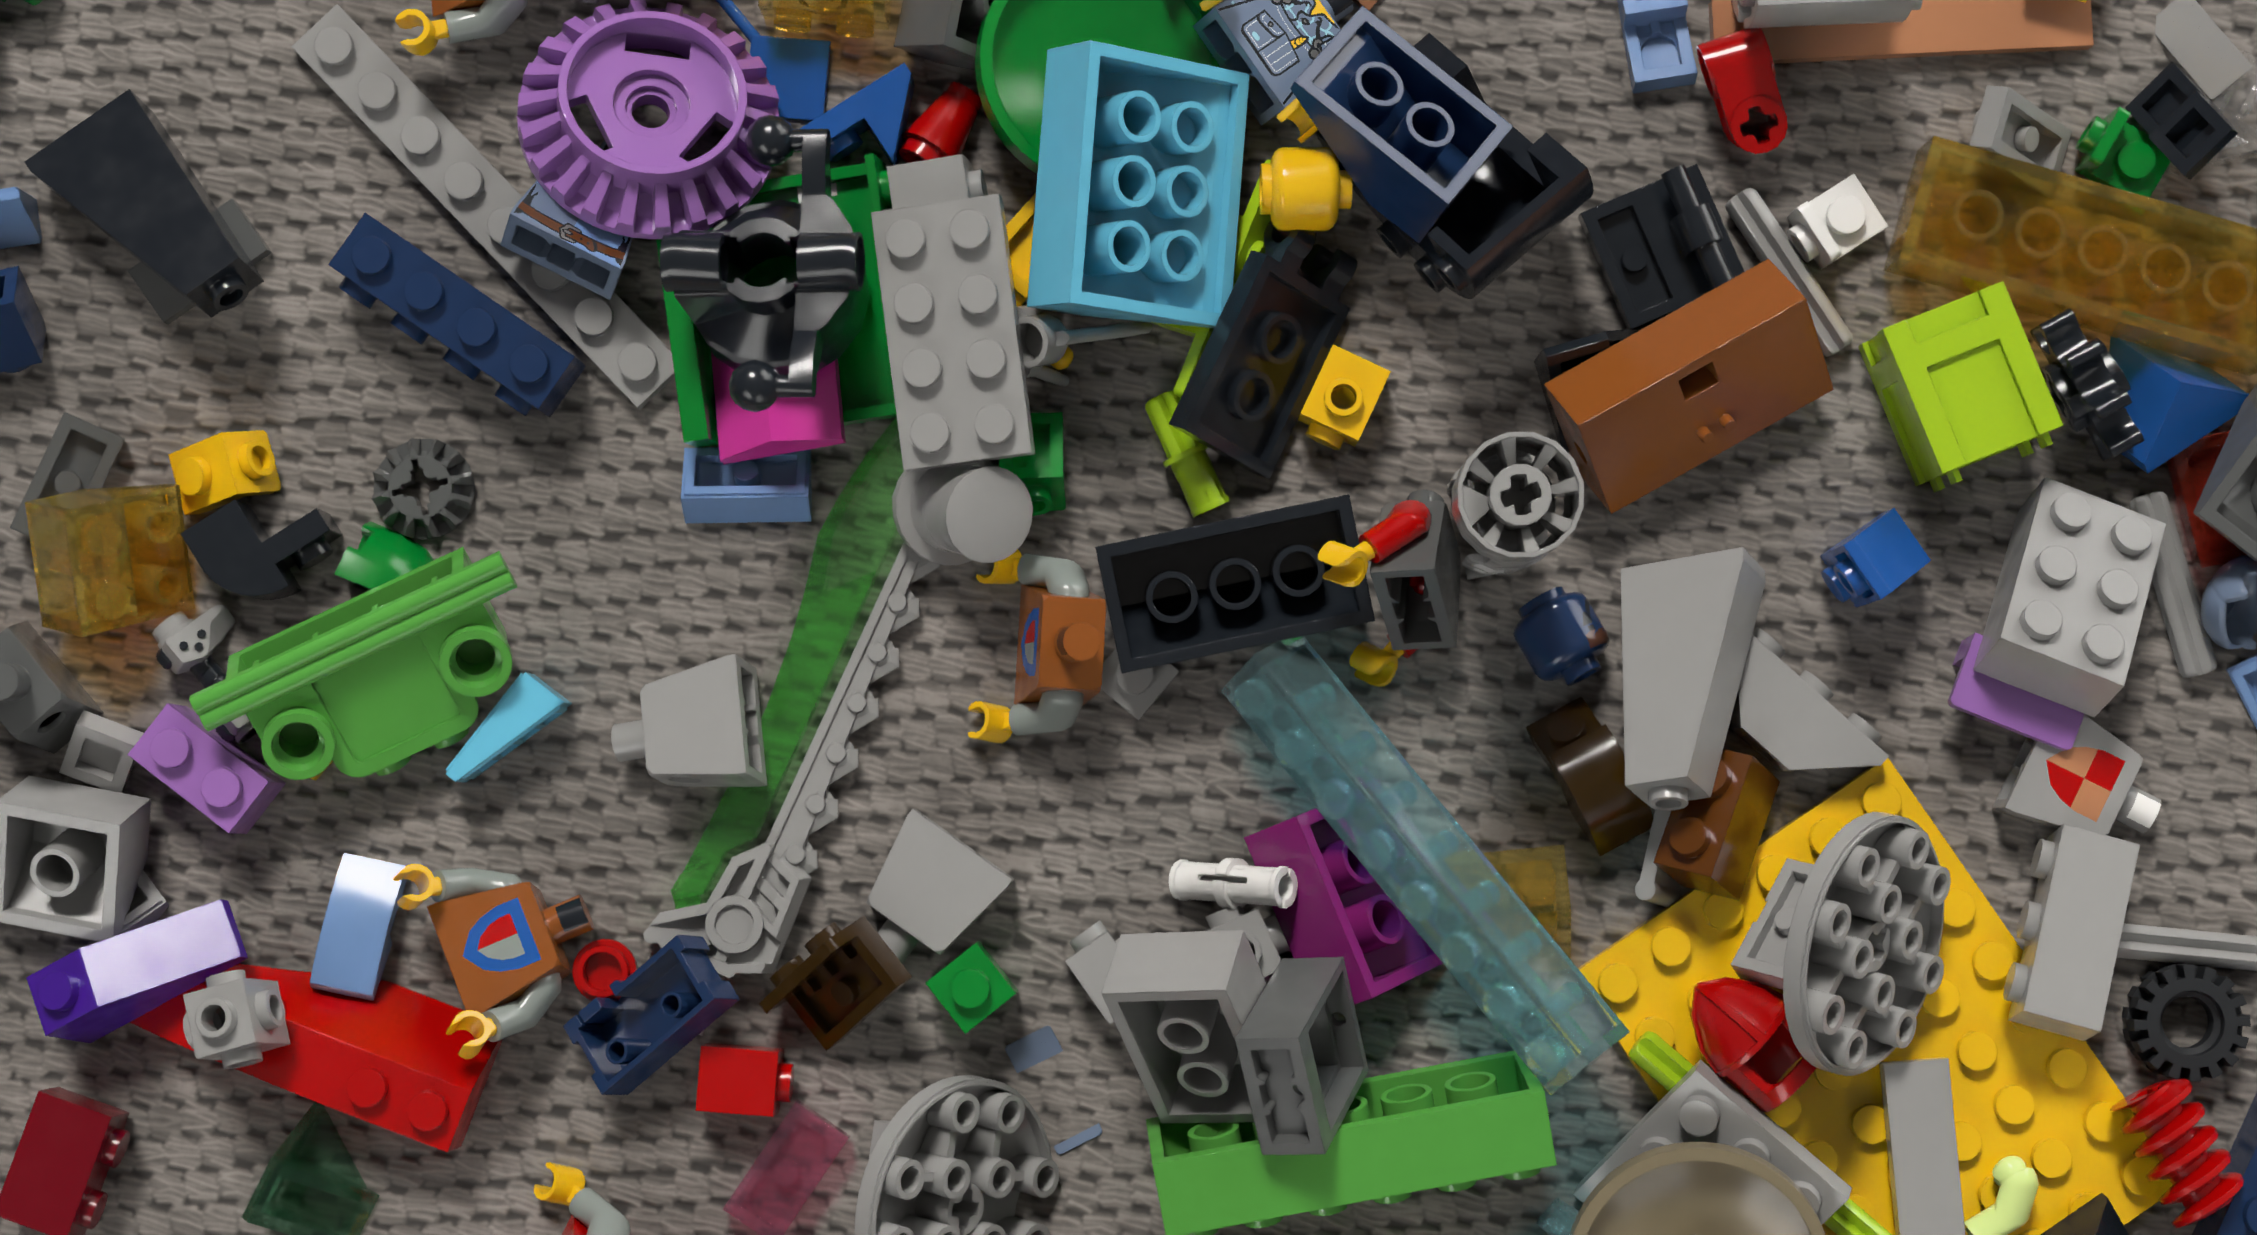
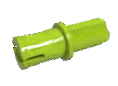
M1174 390L1151 398L1145 404V409L1168 458L1162 463L1165 468L1171 466L1191 510L1190 513L1194 518L1230 500L1228 495L1226 496L1205 450L1208 447L1169 425L1181 399L1174 394Z

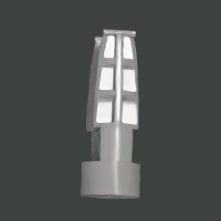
M1506 432L1485 441L1452 476L1449 484H1447V495L1449 497L1452 496V515L1461 536L1478 552L1467 555L1462 562V566L1465 567L1467 580L1494 574H1510L1524 568H1529L1530 565L1541 561L1546 555L1555 550L1575 530L1584 508V481L1574 458L1556 441L1535 432ZM1546 465L1557 474L1559 483L1552 485L1549 477L1542 471ZM1556 498H1564V512L1562 516L1554 514ZM1475 523L1477 525L1478 532L1472 528V526Z

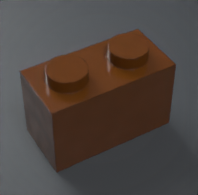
M1723 749L1711 797L1689 800L1688 806L1685 808L1671 810L1653 863L1683 887L1739 901L1780 781L1754 756Z

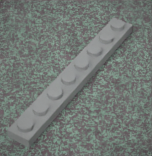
M338 4L291 46L639 410L675 377L672 352L615 292L609 300L500 245L509 215L513 207L522 198L521 194Z

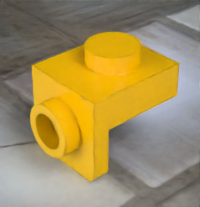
M264 430L221 432L168 454L184 515L201 514L226 505L233 500L246 496L272 494L281 489L275 457L268 435Z

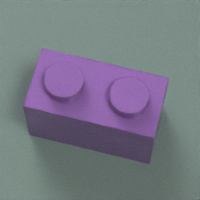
M167 703L127 754L222 829L233 834H247L286 784L234 742L223 740L216 732V728L208 732L204 728L199 715L187 706Z

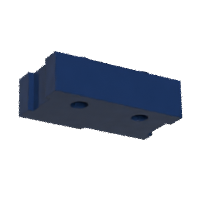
M676 935L626 980H615L610 985L614 995L621 996L619 1000L618 998L596 997L578 1012L579 1015H575L563 1025L572 1043L580 1045L595 1070L591 1077L602 1095H628L740 1000L730 982L721 980L706 953L710 948L703 937Z

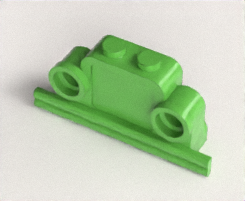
M461 547L230 655L226 679L190 695V703L208 732L246 714L262 741L261 749L265 762L275 773L282 777L293 780L309 779L323 772L331 761L334 762L335 766L342 773L351 777H365L375 772L378 776L391 774L404 767L411 760V755L433 745L435 748L441 749L462 740L469 733V727L473 725L478 716V697L496 692L508 680L512 670L511 649L508 644L505 628L490 600L517 588V583L500 551L472 563L464 547Z

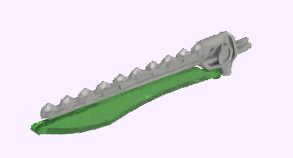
M897 417L863 458L839 495L817 536L806 588L792 637L767 707L761 718L767 785L727 788L688 864L671 889L675 909L660 912L643 933L645 942L658 943L661 948L676 935L703 937L710 948L706 954L722 981H725L726 977H739L741 973L775 972L811 883L812 877L809 874L818 869V850H814L810 842H808L809 836L838 819V799H834L828 789L832 783L859 768V749H854L853 744L849 741V737L855 731L879 718V698H874V695L869 690L870 685L899 668V648H895L889 638L892 633L920 617L919 598H915L910 590V586L940 567V564L927 561L912 551L905 542L903 543L766 842L732 857L707 903L702 904L701 895H706L727 853L757 839L898 531L892 511V495L899 477L904 472ZM703 1030L699 1035L703 1036L705 1030Z

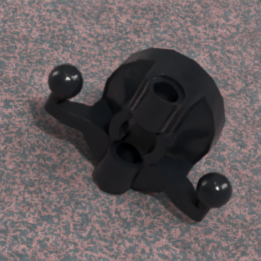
M771 114L757 118L749 126L745 137L746 149L754 160L770 167L784 164L793 156L794 152H802L801 203L779 199L748 205L715 224L712 230H680L678 233H665L660 248V275L664 290L666 292H674L675 298L692 319L714 356L734 369L729 381V390L735 404L744 410L755 413L768 410L778 398H814L816 394L817 372L840 358L861 331L870 299L862 234L860 232H853L843 213L831 198V136L829 129H793L791 124L785 119ZM780 256H789L796 259L798 281L789 283L787 278H782L773 285L765 287L750 286L743 282L745 275L753 267L766 259Z

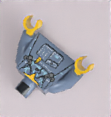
M1203 0L1199 3L1202 11L1214 8L1192 27L1221 68L1250 74L1247 106L1262 126L1276 115V118L1281 123L1289 119L1296 124L1300 131V136L1297 140L1301 144L1304 143L1318 129L1290 88L1295 80L1341 30L1337 22L1352 12L1353 1Z

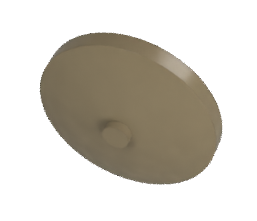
M1682 1142L1660 1146L1643 1152L1611 1171L1594 1188L1583 1203L1572 1225L1570 1235H1825V1232L1815 1210L1800 1188L1773 1164L1748 1151L1726 1144Z

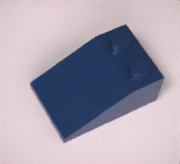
M1364 6L1359 8L1290 88L1367 202L1417 243H1420L1484 166L1513 127Z

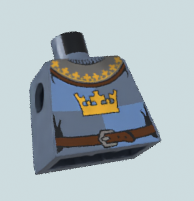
M603 141L600 145V148L604 151L609 149L606 141ZM536 181L513 207L500 245L610 300L615 292L633 238L596 228L580 220L552 199Z

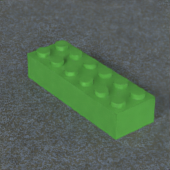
M1525 1049L1364 1078L1326 1154L1262 1155L1255 1122L1162 1124L1159 1117L1146 1119L1153 1171L1166 1235H1214L1218 1232L1219 1228L1244 1224L1249 1228H1265L1279 1223L1283 1216L1309 1212L1314 1216H1329L1342 1212L1347 1208V1204L1374 1200L1380 1204H1393L1408 1199L1412 1192L1438 1188L1445 1192H1457L1471 1188L1476 1184V1180L1503 1176L1510 1180L1526 1179L1537 1175L1541 1168L1557 1165L1545 1091Z

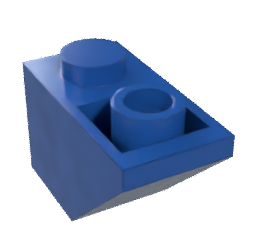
M1895 508L1881 513L1820 555L1827 565V568L1821 571V575L1828 588L1839 601L1844 603L1850 599L1856 608L1881 600L1931 561Z

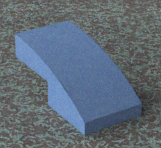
M1617 0L1632 92L1640 93L1695 84L1698 72L1686 21L1687 0Z
M347 853L343 854L317 945L310 978L311 988L374 1001L392 946L390 932L399 907L397 901L403 895L407 880L394 881L393 877L405 867L404 865Z

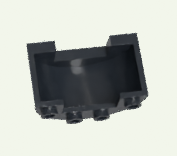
M1428 33L1414 45L1417 50L1485 103L1468 65L1433 35ZM1512 127L1484 166L1420 243H1417L1372 207L1352 180V189L1383 223L1376 231L1385 245L1399 258H1402L1408 252L1416 260L1414 267L1419 275L1435 292L1439 293L1447 287L1466 299H1473L1590 199L1594 191L1588 168L1549 134L1545 133L1533 144L1514 127ZM1320 131L1315 132L1321 145L1330 148ZM1339 161V170H1345Z

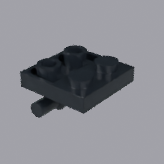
M1697 164L1688 168L1685 165L1672 168L1661 174L1662 179L1584 211L1578 216V220L1626 329H1636L1655 322L1745 272Z

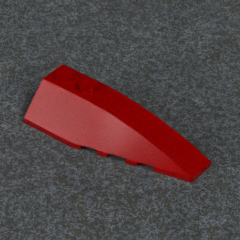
M236 964L223 971L245 970L246 978L278 981L291 1043L262 1052L263 1061L234 1069L447 1153L462 1146L502 1040L497 1042L487 1040L475 1057L472 1059L461 1058L458 1052L465 1043L475 1040L474 1036L466 1030H458L451 1035H446V1031L455 1016L466 1010L385 980H380L374 1001L313 989L310 986L312 972L249 964ZM206 981L129 1023L194 1051L188 1044L183 1030V1018L187 1013L183 995L207 988Z

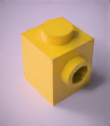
M1333 344L1298 418V421L1309 425L1305 435L1335 450H1340L1343 442L1355 447L1391 371Z

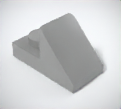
M1987 85L1982 104L1973 120V133L1964 165L2055 191L2072 131L2010 87Z

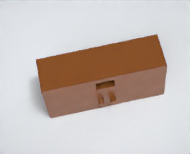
M1769 258L1544 384L1570 454L1574 458L1583 480L1611 514L1834 390L1807 299Z

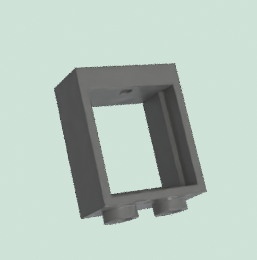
M1344 957L1281 959L1236 1036L1235 1042L1262 1155L1326 1154L1369 1069ZM1333 1013H1342L1345 1016L1346 1020H1337L1334 1017Z

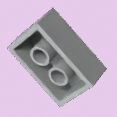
M2045 477L2017 514L1973 670L2095 718L2125 686L2166 523Z
M1244 930L1156 932L1120 935L1101 994L1162 1124L1254 1122L1235 1038L1267 984Z

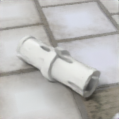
M1225 858L1220 863L1190 862L1180 859L1171 867L1168 882L1170 892L1175 899L1182 901H1216L1220 907L1236 909L1238 906L1243 908L1246 904L1288 908L1295 901L1298 889L1297 876L1292 868L1286 866H1249L1244 859Z

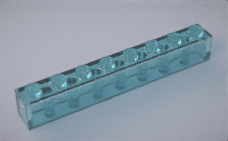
M1304 636L1278 641L1255 653L1223 687L1221 692L1550 1095H1553L1590 1067L1630 1033Z

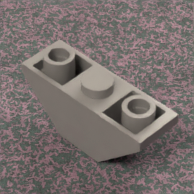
M1756 627L1752 634L1731 716V729L1779 772L1881 766L1889 757L1877 745L1882 739L1881 735L1857 714L1852 713L1847 719L1828 702L1834 696L1832 691L1812 673L1804 670L1799 676L1781 660V657L1786 653L1783 647L1765 631Z

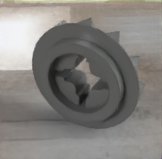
M411 438L408 442L394 449L387 450L385 459L379 468L373 472L374 494L372 500L383 522L406 537L428 540L444 536L456 529L464 521L472 507L475 495V482L472 470L466 459L456 449L440 440ZM416 463L419 464V468L423 470L426 478L440 482L448 481V484L441 485L438 490L429 493L430 503L427 504L429 514H426L425 507L421 506L418 498L403 494L397 495V492L404 491L406 487L415 484Z

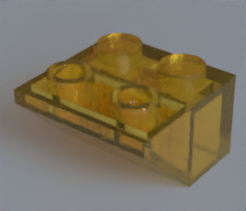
M160 484L81 489L25 502L42 627L85 637L172 615L179 611L184 612L195 609L188 548L180 534L185 531L179 485Z

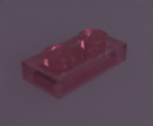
M797 1100L723 1210L759 1235H784L851 1136Z

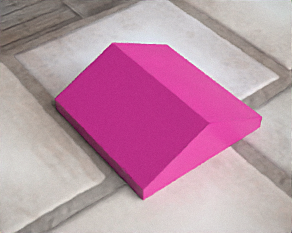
M711 351L720 462L724 465L846 443L838 359L817 372L816 394L814 398H778L768 410L755 413L744 410L735 404L729 390V381L734 369L717 359Z

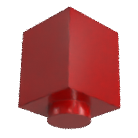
M720 1043L701 1045L695 1111L774 1117L779 1113L780 1102H791L794 1084V1064L783 1063L784 1048Z

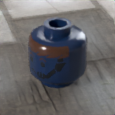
M1556 587L1540 594L1519 609L1518 613L1522 619L1514 629V637L1534 673L1540 679L1553 681L1563 677L1566 684L1572 686L1587 679L1601 669L1597 657L1605 651L1610 639L1590 602L1582 593H1565L1562 587Z

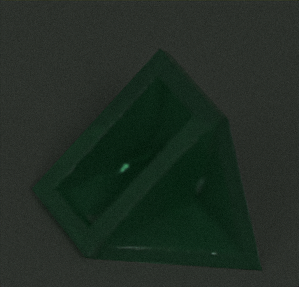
M314 1102L270 1159L242 1218L248 1223L288 1235H360L380 1195L367 1188L324 1105Z

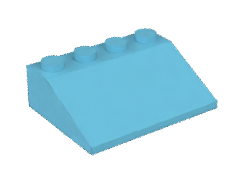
M1092 40L1047 49L1027 307L1080 316L1206 328L1215 327L1233 290L1250 74Z

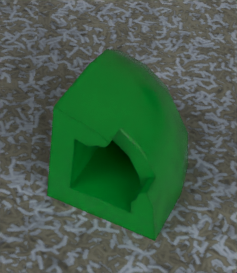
M367 522L362 526L363 537L358 549L347 547L334 575L373 589L434 559L426 548L411 538L374 522Z

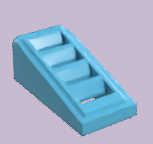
M521 673L445 769L447 770L446 775L455 782L466 783L470 779H475L567 711V707L572 703L535 674Z

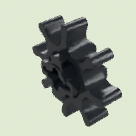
M2070 308L2030 330L2034 341L2038 344L2049 363L2042 367V370L2046 376L2045 382L2055 405L2073 431L2079 432L2086 428L2098 455L2103 461L2110 457L2114 458L2144 441L2142 433L2134 424L2125 408L2132 401L2128 394L2131 388L2122 369L2119 368L2105 344L2099 338H2095L2090 342L2087 341L2080 329L2075 314Z

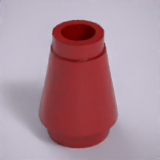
M952 82L948 89L902 134L904 144L899 150L901 158L906 163L962 154L978 115L977 112L982 106L980 97L970 88L960 83Z

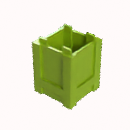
M2004 281L1883 328L1877 332L1876 336L1858 346L1915 486L1929 481L1935 493L1945 488L1941 476L1947 474L1950 484H1955L1963 480L1959 469L2016 446L2022 458L2034 453L2030 444L2031 440L2037 439L2041 449L2053 444L2049 432L2064 426Z

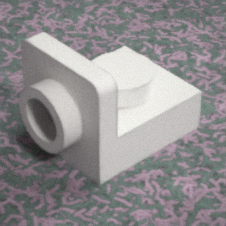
M1855 174L1847 177L1810 202L1806 201L1787 216L1793 226L1787 230L1789 240L1804 261L1809 262L1814 259L1821 270L1888 227Z

